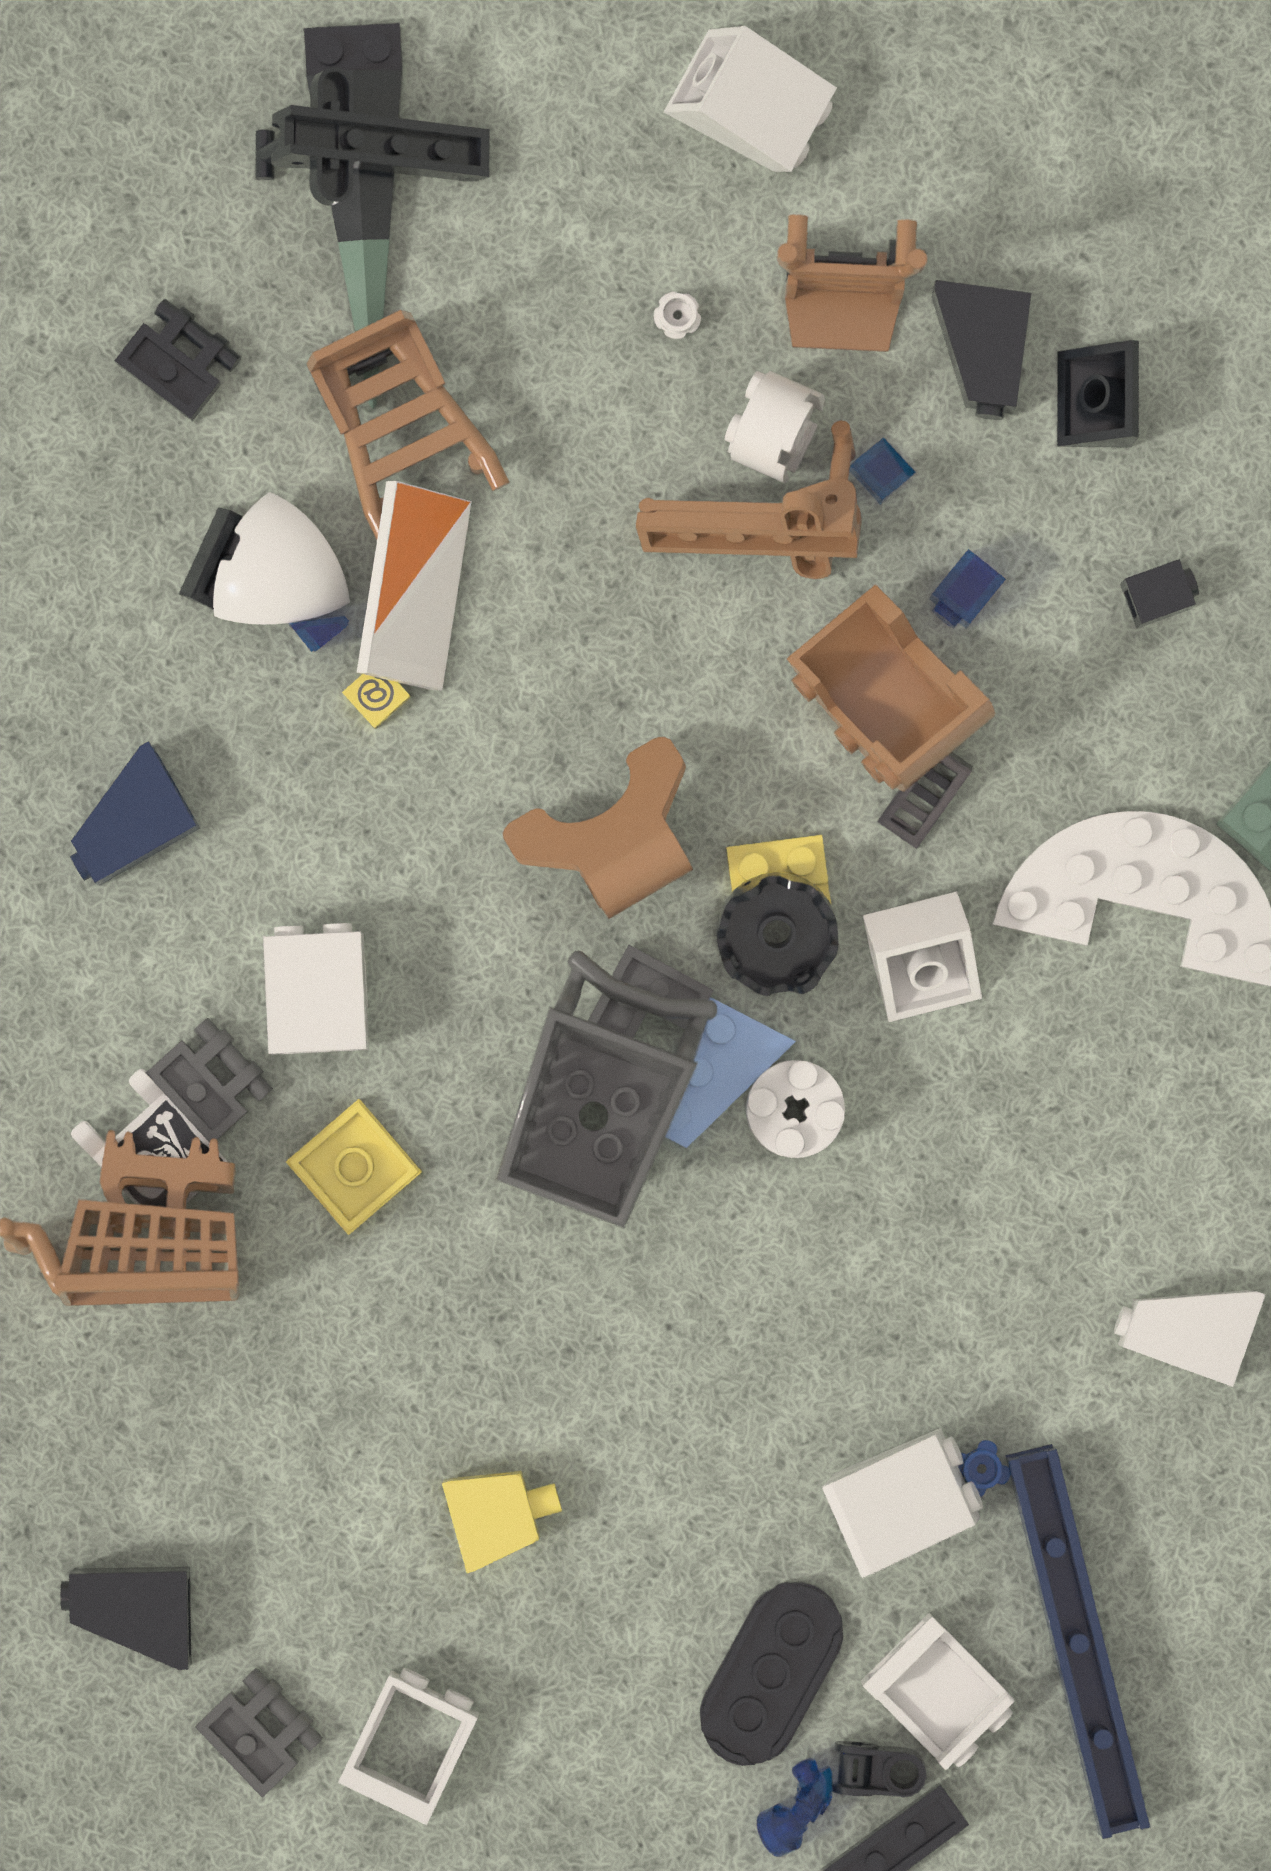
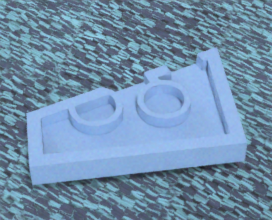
M710 997L709 1000L714 1001L717 1005L716 1017L708 1020L694 1060L698 1064L665 1137L687 1148L796 1041Z

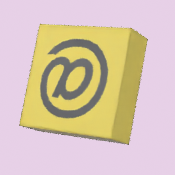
M365 674L358 677L342 692L374 729L410 698V695L398 682Z

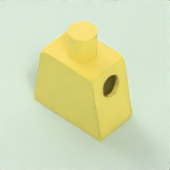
M522 1471L450 1478L442 1482L467 1573L474 1572L538 1541L540 1535L535 1519L562 1512L555 1483L527 1491Z

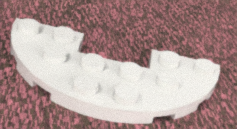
M1143 811L1108 813L1088 818L1058 832L1041 844L1014 873L1003 892L992 923L995 926L1087 946L1098 899L1189 919L1190 924L1180 967L1271 987V906L1259 881L1235 851L1218 837L1188 821L1166 814Z

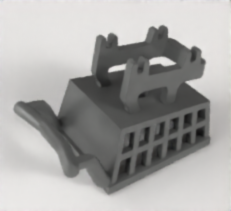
M578 950L573 952L568 958V965L571 967V971L554 1008L549 1007L496 1180L625 1228L698 1064L694 1060L707 1021L716 1017L717 1005L712 1000L664 998L619 981L585 953ZM587 980L608 998L661 1018L690 1019L686 1030L681 1036L676 1053L574 1016L573 1014L580 1000L584 981ZM590 1102H598L604 1105L608 1112V1122L602 1129L597 1131L584 1128L579 1119L580 1110Z

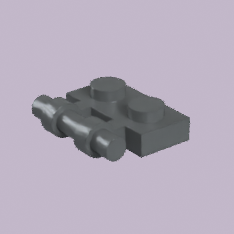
M206 1018L194 1029L195 1033L205 1042V1045L196 1054L181 1040L146 1074L210 1143L211 1139L218 1140L248 1113L246 1108L236 1099L243 1090L247 1088L260 1102L273 1088L261 1076L264 1071L255 1061L249 1063L232 1044L234 1038L226 1029L220 1031L209 1018ZM215 1057H218L235 1075L226 1085L206 1066Z
M255 1668L242 1680L255 1696L247 1704H244L231 1691L195 1728L263 1798L299 1762L286 1747L297 1738L310 1752L323 1737L310 1725L313 1722L310 1716L304 1710L299 1713L280 1693L283 1688L273 1678L269 1681ZM265 1706L285 1726L276 1737L256 1717Z

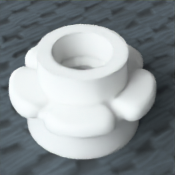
M670 292L661 297L659 307L654 310V322L659 329L664 330L667 337L681 339L685 337L686 333H693L700 325L701 315L697 311L699 304L693 296L687 293ZM680 311L682 318L679 320L674 319L673 313Z

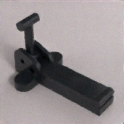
M329 67L315 75L310 87V107L289 105L272 115V126L280 129L279 138L275 139V131L264 129L256 131L255 179L274 180V166L310 169V191L315 200L326 206L338 204L349 197L353 188V168L466 182H478L489 177L490 129L354 113L353 80L344 69L339 67Z

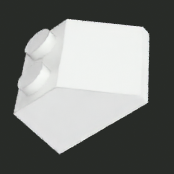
M957 891L863 915L869 949L888 1022L982 999L971 931Z

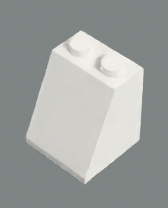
M746 26L709 29L664 113L774 172H791L807 156L810 148L807 142L815 127L820 126L830 114L832 109V102L830 100L837 87Z
M941 1428L834 1473L822 1487L862 1578L976 1525L980 1519L978 1510L983 1509L980 1495L972 1481L965 1483L958 1465L963 1464L959 1447L952 1436L945 1438Z

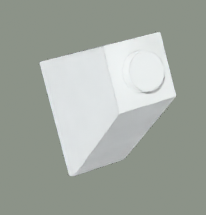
M1253 1290L1134 1299L1131 1308L1122 1307L1115 1324L1114 1334L1121 1336L1118 1343L1121 1347L1233 1387L1265 1294Z

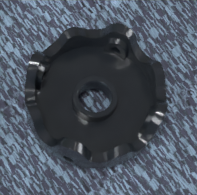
M773 872L760 874L746 880L732 891L724 902L718 916L716 929L717 943L721 960L727 973L731 978L738 980L763 996L788 991L798 994H805L818 985L822 975L835 959L838 952L837 920L829 900L817 886L807 879L794 874ZM781 920L790 926V934L786 940L780 943H772L764 938L763 930L771 921Z

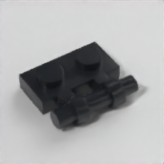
M164 299L154 312L157 317L167 323L160 334L143 323L114 361L118 366L193 422L221 386L220 380L208 372L210 367L217 361L231 372L239 364L242 356L228 347L230 341L221 334L216 333L213 335L194 321L195 315L185 307L179 309L167 299ZM181 336H184L201 349L194 360L174 346Z

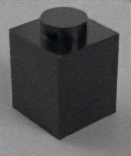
M1180 559L1125 578L1120 584L1136 629L1191 610L1196 605L1194 596L1199 595V588L1190 568L1183 570Z

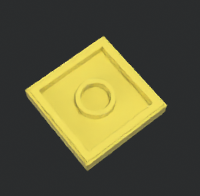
M360 1099L354 1102L286 1161L289 1167L348 1235L422 1173L421 1169Z

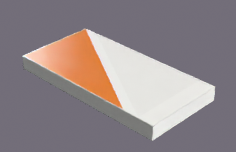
M386 481L357 673L420 688L442 691L472 501L399 481Z

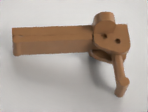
M840 420L831 427L834 446L829 480L786 493L783 496L782 503L653 500L651 498L641 500L639 503L640 512L637 514L636 530L643 552L790 556L793 569L798 575L809 579L828 577L831 574L833 557L857 558L862 518L860 508L857 505L856 489L848 481L850 462L856 456L849 423Z

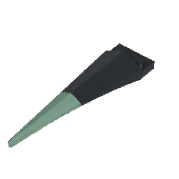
M400 23L304 28L306 78L309 93L311 82L316 74L329 67H339L344 69L353 80L354 113L399 118L403 79ZM353 168V188L351 194L344 201L331 205L356 332L384 317L395 173ZM380 366L363 374L364 380L378 374ZM377 397L368 401L372 409L377 405Z

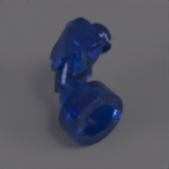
M810 1757L798 1762L792 1767V1774L798 1781L797 1793L794 1796L796 1802L794 1806L788 1808L784 1804H776L758 1814L756 1823L759 1837L765 1848L772 1855L783 1857L799 1849L802 1845L803 1834L808 1830V1823L810 1821L815 1823L818 1815L825 1813L828 1805L831 1803L833 1791V1772L829 1765L819 1769L816 1760Z

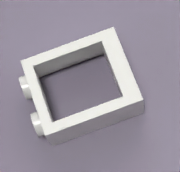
M403 1668L401 1674L391 1670L338 1783L427 1825L476 1723L479 1712L471 1709L474 1701L459 1692L447 1689L445 1695H442L428 1688L430 1680L413 1670ZM395 1690L461 1721L427 1795L361 1764Z

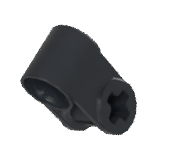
M835 1742V1750L839 1752L838 1780L832 1784L833 1793L849 1796L881 1795L911 1797L920 1792L925 1785L927 1777L925 1762L914 1749L879 1746L869 1742ZM857 1758V1777L853 1778V1762ZM908 1760L914 1763L918 1768L917 1777L907 1784L896 1782L890 1775L891 1767L896 1762Z

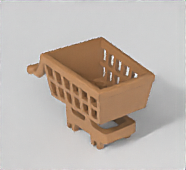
M109 1130L106 1136L100 1175V1184L108 1202L78 1200L62 1265L48 1235L40 1224L13 1222L6 1217L0 1219V1237L4 1239L5 1249L21 1255H28L33 1252L40 1271L50 1289L60 1297L65 1306L236 1301L239 1298L234 1213L186 1209V1202L190 1193L196 1191L223 1194L234 1193L235 1164L220 1161L218 1141L214 1138L210 1140L208 1153L202 1154L200 1139L194 1137L188 1157L174 1158L137 1155L133 1135L129 1131L125 1133L124 1145L118 1147L115 1132ZM129 1186L164 1189L168 1191L167 1206L126 1204L122 1191L125 1187ZM91 1224L98 1225L96 1237L88 1236ZM142 1228L149 1229V1238H138ZM114 1232L122 1233L123 1237H113ZM190 1232H200V1240H188ZM212 1233L226 1234L227 1241L212 1240ZM163 1236H164V1237H171V1238H175V1239H163ZM86 1247H94L93 1250H85ZM111 1248H121L120 1251L111 1250ZM137 1248L147 1249V1251H137ZM162 1249L174 1250V1252H162ZM187 1250H200V1252H187ZM212 1251H227V1253H212ZM83 1260H91L89 1273H80ZM109 1260H119L117 1272H107ZM135 1261H146L145 1272H134ZM161 1261L173 1262V1271H160ZM186 1262H200V1271H186ZM212 1263H228V1270H212Z

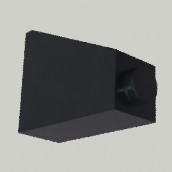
M936 280L932 290V301L965 408L976 409L975 416L979 418L1003 420L1004 413L1013 414L1017 407L1032 293Z
M190 1566L73 1569L69 1573V1581H61V1610L69 1611V1622L177 1670H188L192 1664Z

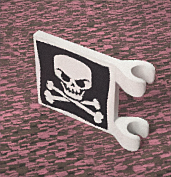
M139 1069L130 1077L129 1084L150 1106L116 1136L118 1147L124 1145L125 1133L129 1131L133 1135L137 1155L187 1158L194 1137L200 1139L202 1154L208 1153L210 1143L153 1082L146 1074V1070ZM81 1121L72 1130L71 1135L102 1168L105 1141L87 1121ZM219 1152L220 1161L228 1162ZM129 1186L123 1190L135 1205L167 1206L168 1191L164 1189ZM198 1191L190 1193L187 1198V1202L190 1199H192L198 1193Z

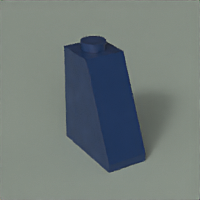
M149 741L137 749L71 840L77 852L70 855V858L84 881L92 877L94 883L100 886L200 829L156 749Z

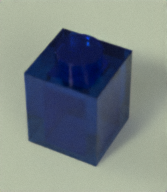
M968 549L930 596L929 600L936 604L932 612L952 628H955L959 623L967 629L1006 579Z

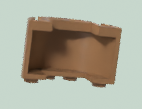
M876 584L787 658L797 673L791 679L796 689L808 702L814 698L839 726L833 734L851 755L859 750L865 757L861 763L877 783L880 784L884 781L892 790L898 788L905 792L995 716V710L990 700L961 670L954 674L917 637L905 614Z

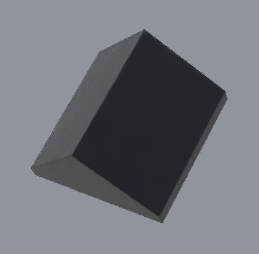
M1127 340L1057 351V447H1132L1139 438V341Z

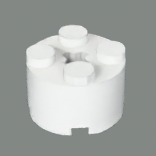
M756 371L746 390L745 397L750 400L743 416L736 413L727 428L725 441L730 442L728 453H731V460L780 482L787 483L789 481L787 470L795 473L816 431L817 424L810 420L813 408L822 412L825 396L772 371L766 374Z
M791 1060L770 1067L756 1079L747 1097L746 1117L750 1131L764 1148L779 1156L802 1158L819 1153L837 1137L845 1118V1104L838 1083L826 1070L811 1062ZM789 1096L795 1101L804 1099L807 1102L808 1106L803 1110L805 1119L800 1123L796 1118L786 1120L782 1114L788 1108L784 1100Z

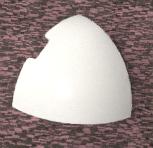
M269 492L260 498L247 511L235 528V532L240 535V542L230 561L222 560L219 564L214 588V616L246 624H285L316 618L350 603L342 568L331 546L315 524L297 507L278 495Z

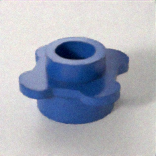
M989 1440L981 1441L977 1449L968 1454L961 1453L963 1464L958 1465L966 1483L972 1481L980 1497L985 1494L986 1489L996 1484L1003 1485L1010 1478L1009 1468L1002 1465L996 1455V1444ZM980 1464L986 1466V1471L982 1474L977 1471V1467Z

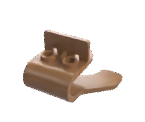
M666 737L654 738L628 754L626 763L630 770L629 785L619 801L599 816L582 822L564 823L554 820L543 809L536 808L510 822L503 831V838L517 862L522 865L576 870L580 872L596 903L608 919L691 872L693 868L686 854L666 823L667 814L686 769L682 756L672 741Z

